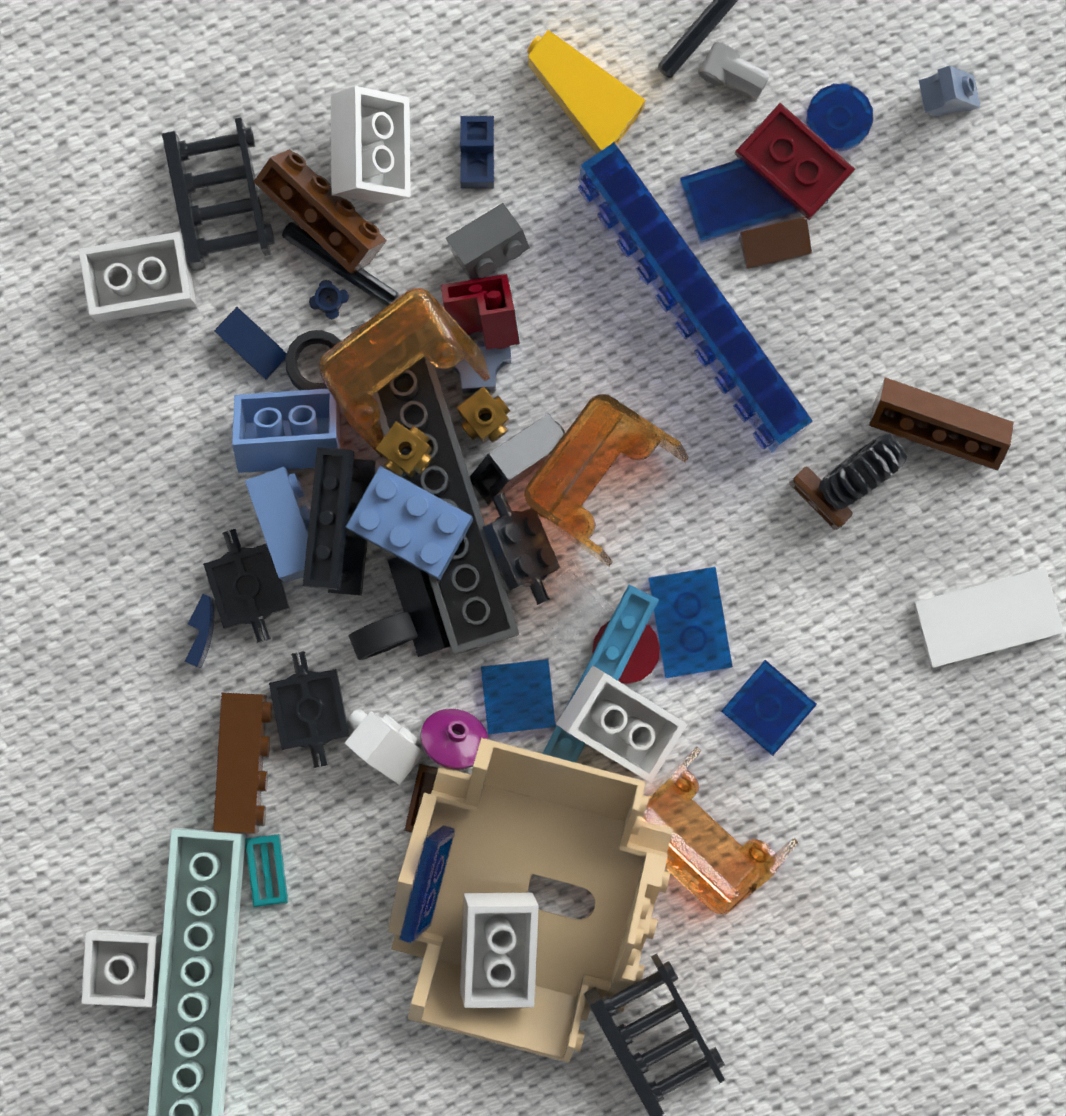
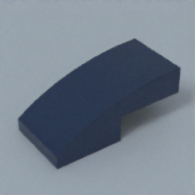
M460 116L461 189L494 188V116Z
M238 307L214 330L224 342L265 380L285 361L287 353Z
M202 594L188 622V625L200 631L185 662L198 668H202L207 657L214 629V599L205 594Z

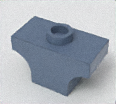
M949 65L937 69L938 72L936 74L919 80L924 110L927 114L940 117L949 113L972 111L981 108L975 78L972 74Z
M475 341L466 343V348L442 349L444 368L453 369L460 375L463 393H476L482 387H485L488 392L496 391V375L503 366L511 364L510 346L505 349L494 348L486 350L485 342Z

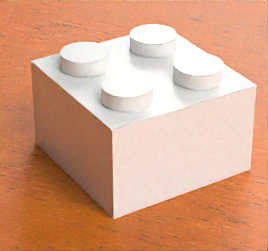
M92 930L87 932L85 937L81 1004L152 1007L157 1004L162 933Z

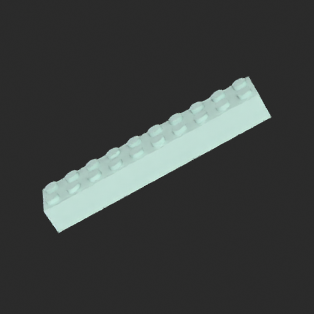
M190 828L171 829L148 1116H223L246 833L214 832L213 830Z

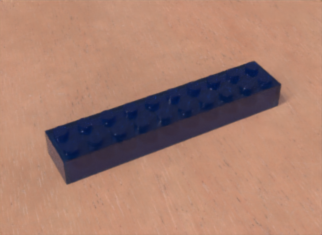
M615 142L581 164L578 178L581 184L578 186V190L587 203L593 201L600 212L597 213L600 222L607 230L612 228L619 237L616 241L618 247L627 258L632 255L639 266L636 268V271L646 285L652 283L658 292L655 298L665 312L671 310L678 320L674 324L685 340L690 337L696 345L697 349L694 350L696 357L704 367L710 365L717 375L713 379L724 395L729 392L735 400L736 404L733 405V408L743 422L749 420L756 431L752 434L763 450L768 447L773 453L805 431L813 420Z

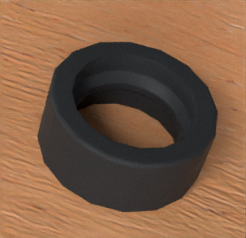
M323 330L307 331L297 336L289 345L285 357L287 375L291 383L298 390L337 388L338 390L346 381L350 370L349 353L344 343L334 334ZM312 344L328 346L334 351L338 360L336 373L330 380L323 383L307 381L298 369L300 353L305 347Z
M408 611L383 618L349 634V639L358 660H364L384 653L418 637Z

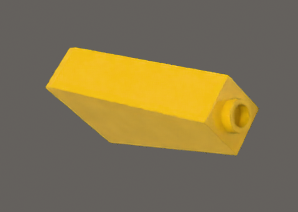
M547 30L542 38L537 35L527 49V53H529L528 66L596 154L606 161L644 110L646 100L550 30Z

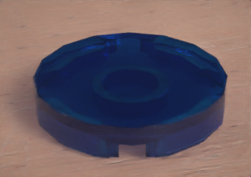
M831 84L820 89L811 99L807 109L806 126L832 149L838 151H847L857 147L868 136L873 124V108L868 97L860 89L848 84Z

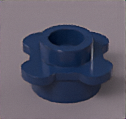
M323 280L319 283L315 296L310 297L309 305L314 310L319 309L324 312L328 319H336L339 316V309L342 304L348 302L349 294L345 289L339 290L330 280ZM332 297V301L327 302L326 298Z

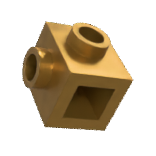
M482 387L457 407L458 413L464 419L461 427L472 440L478 437L482 443L489 439L494 443L508 431L505 427L509 424V418L506 414L510 412V409L499 396L493 399L485 387ZM487 414L491 416V419L489 421H482L480 417Z
M397 421L376 448L377 453L387 460L384 466L400 477L403 473L409 477H412L415 472L421 474L432 460V457L428 455L431 452V447L426 443L429 437L416 427L412 426L408 430ZM405 448L412 449L409 455H401Z

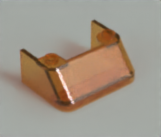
M414 288L404 293L327 351L319 361L320 375L347 422L375 451L384 437L382 427L377 423L380 417V408L372 395L424 356L438 368H450L465 359L484 382L490 378L485 358L480 348L432 294L422 288Z
M600 394L591 398L526 486L524 497L532 510L565 537L610 567L613 563L611 558L603 548L590 540L595 531L596 522L593 515L582 507L583 503L620 453L632 460L640 461L648 458L659 445L684 463L687 462L689 456L681 442L612 396Z
M695 747L648 795V805L642 820L673 828L665 868L711 911L717 914H727L772 878L799 842L793 838L777 852L771 849L767 843L758 839H749L743 845L739 844L692 799L699 791V783L694 774L687 768L702 752L698 747Z

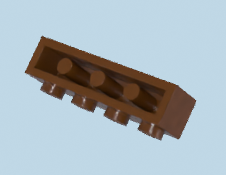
M290 149L270 157L253 181L351 274L369 265L387 241L373 223L366 221L355 211V207L350 201L339 196H333L330 183L309 168L301 155L292 152Z
M885 377L873 404L869 426L998 471L1011 446L1014 422Z
M221 693L214 832L255 834L259 832V826H265L266 806L261 805V791H267L268 771H263V757H269L270 737L265 736V722L271 723L272 702H267V695Z

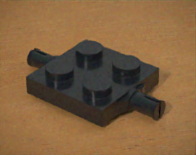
M505 492L492 497L491 499L494 502L499 517L482 528L509 591L519 586H529L537 605L550 600L542 581L547 575L561 568L535 507L521 512L512 511Z
M231 529L229 530L230 534L228 531L222 533L228 552L221 558L204 563L203 565L223 629L240 624H252L256 642L261 643L264 642L263 638L265 641L271 639L265 619L274 613L289 609L290 606L267 543L253 548L241 547L237 530Z
M301 651L299 652V657L298 653L291 654L295 674L284 680L270 682L269 687L282 750L296 747L310 748L313 768L320 767V763L321 767L328 765L324 745L334 739L349 737L350 732L337 669L323 672L309 671L306 652Z

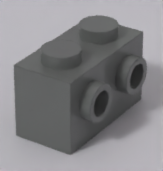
M501 203L446 237L453 256L470 280L489 276L495 269L510 260L518 258L524 251L530 248L523 229L504 203Z

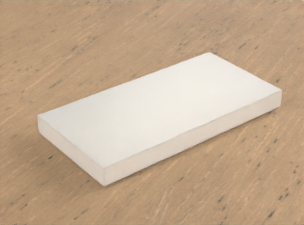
M1046 567L913 602L931 668L1064 633Z

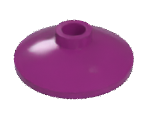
M442 709L433 713L426 719L421 730V744L426 754L435 763L454 770L473 767L481 738L488 739L483 724L472 714L459 709ZM453 731L459 732L461 735H456Z

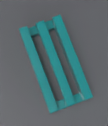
M280 834L246 838L245 844L253 907L288 903ZM273 842L280 897H274L267 844ZM255 844H260L266 899H260L254 850Z

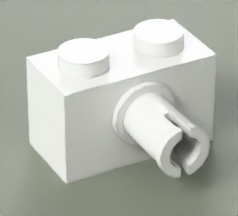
M359 709L354 711L348 718L347 724L354 732L345 744L365 762L399 785L425 754L415 744L419 738L387 714L380 718L372 711L367 715L366 712Z

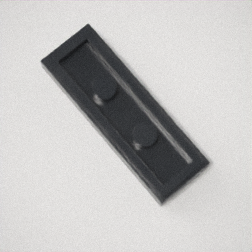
M398 557L387 560L403 612H409L418 637L413 639L417 656L422 657L451 647L428 574Z

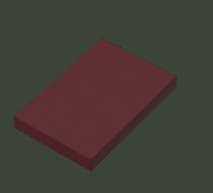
M779 103L734 153L809 221L855 171L851 164L782 103Z

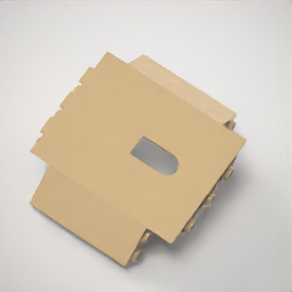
M484 738L480 740L471 775L439 766L432 793L423 794L398 879L388 928L389 933L395 934L392 950L424 958L407 1020L569 1063L573 1052H580L585 1031L579 1030L581 1020L587 1021L590 1007L583 993L596 987L601 997L606 995L611 997L642 980L645 965L639 964L641 952L646 939H653L658 920L652 918L654 904L659 892L665 893L669 883L670 872L665 871L673 828L642 820L649 800L648 796L643 795L646 781ZM532 874L589 890L594 897L595 907L592 913L585 918L573 919L538 909L534 1007L464 1008L460 995L464 893H527ZM623 1006V1007H621V1008H619V1009H617V1010H619V1011H624L625 1006Z

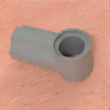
M720 42L713 43L698 71L699 76L705 81L718 87L727 86L755 102L758 100L770 77L769 73L741 59L738 52Z

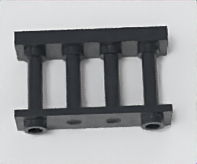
M241 117L235 119L237 133L186 143L185 140L180 141L175 131L162 133L187 264L192 271L204 269V258H208L211 253L260 244L264 256L271 255L269 245L275 244L271 224L265 225L258 187L253 182L256 178L250 148L255 147L253 131L251 127H245ZM239 146L241 148L243 166L193 175L192 172L186 173L184 161L190 160V156ZM247 179L250 198L199 208L198 205L193 206L191 193H196V189ZM254 212L257 227L255 231L206 240L205 237L199 238L197 226L203 225L202 221Z
M317 447L302 586L328 589V593L362 596L368 541L349 531L346 526L374 478L376 461L354 459V451L350 449Z
M656 953L651 958L658 971L611 997L608 995L601 997L596 987L583 993L649 1116L664 1115L659 1103L664 1100V1095L711 1069L719 1083L725 1081L720 1071V1068L725 1066V1063L716 1047L709 1050L673 984L679 978L669 961L663 964ZM664 983L666 984L674 1000L627 1026L624 1024L616 1025L612 1016L617 1014V1009ZM680 1012L682 1013L689 1029L642 1055L639 1052L634 1055L632 1054L628 1045L633 1043L632 1039L672 1016ZM697 1041L705 1057L658 1083L655 1080L648 1083L644 1073L649 1071V1066Z

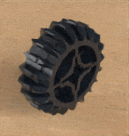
M883 434L875 440L873 439L823 477L819 484L823 497L836 510L846 508L857 500L862 499L904 465L907 459V455L903 451L904 448L891 434Z

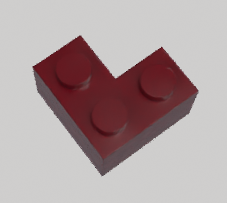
M507 274L440 285L449 337L458 335L468 336L475 332L483 331L486 350L494 348L505 349L509 346L520 344Z

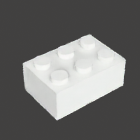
M357 86L331 95V178L333 196L379 204H389L411 197L409 97Z
M180 231L78 249L89 316L97 323L197 306L191 269L187 264Z
M593 665L557 722V725L569 734L650 783L654 780L688 725Z
M464 893L460 995L464 1008L534 1007L539 906L533 893Z

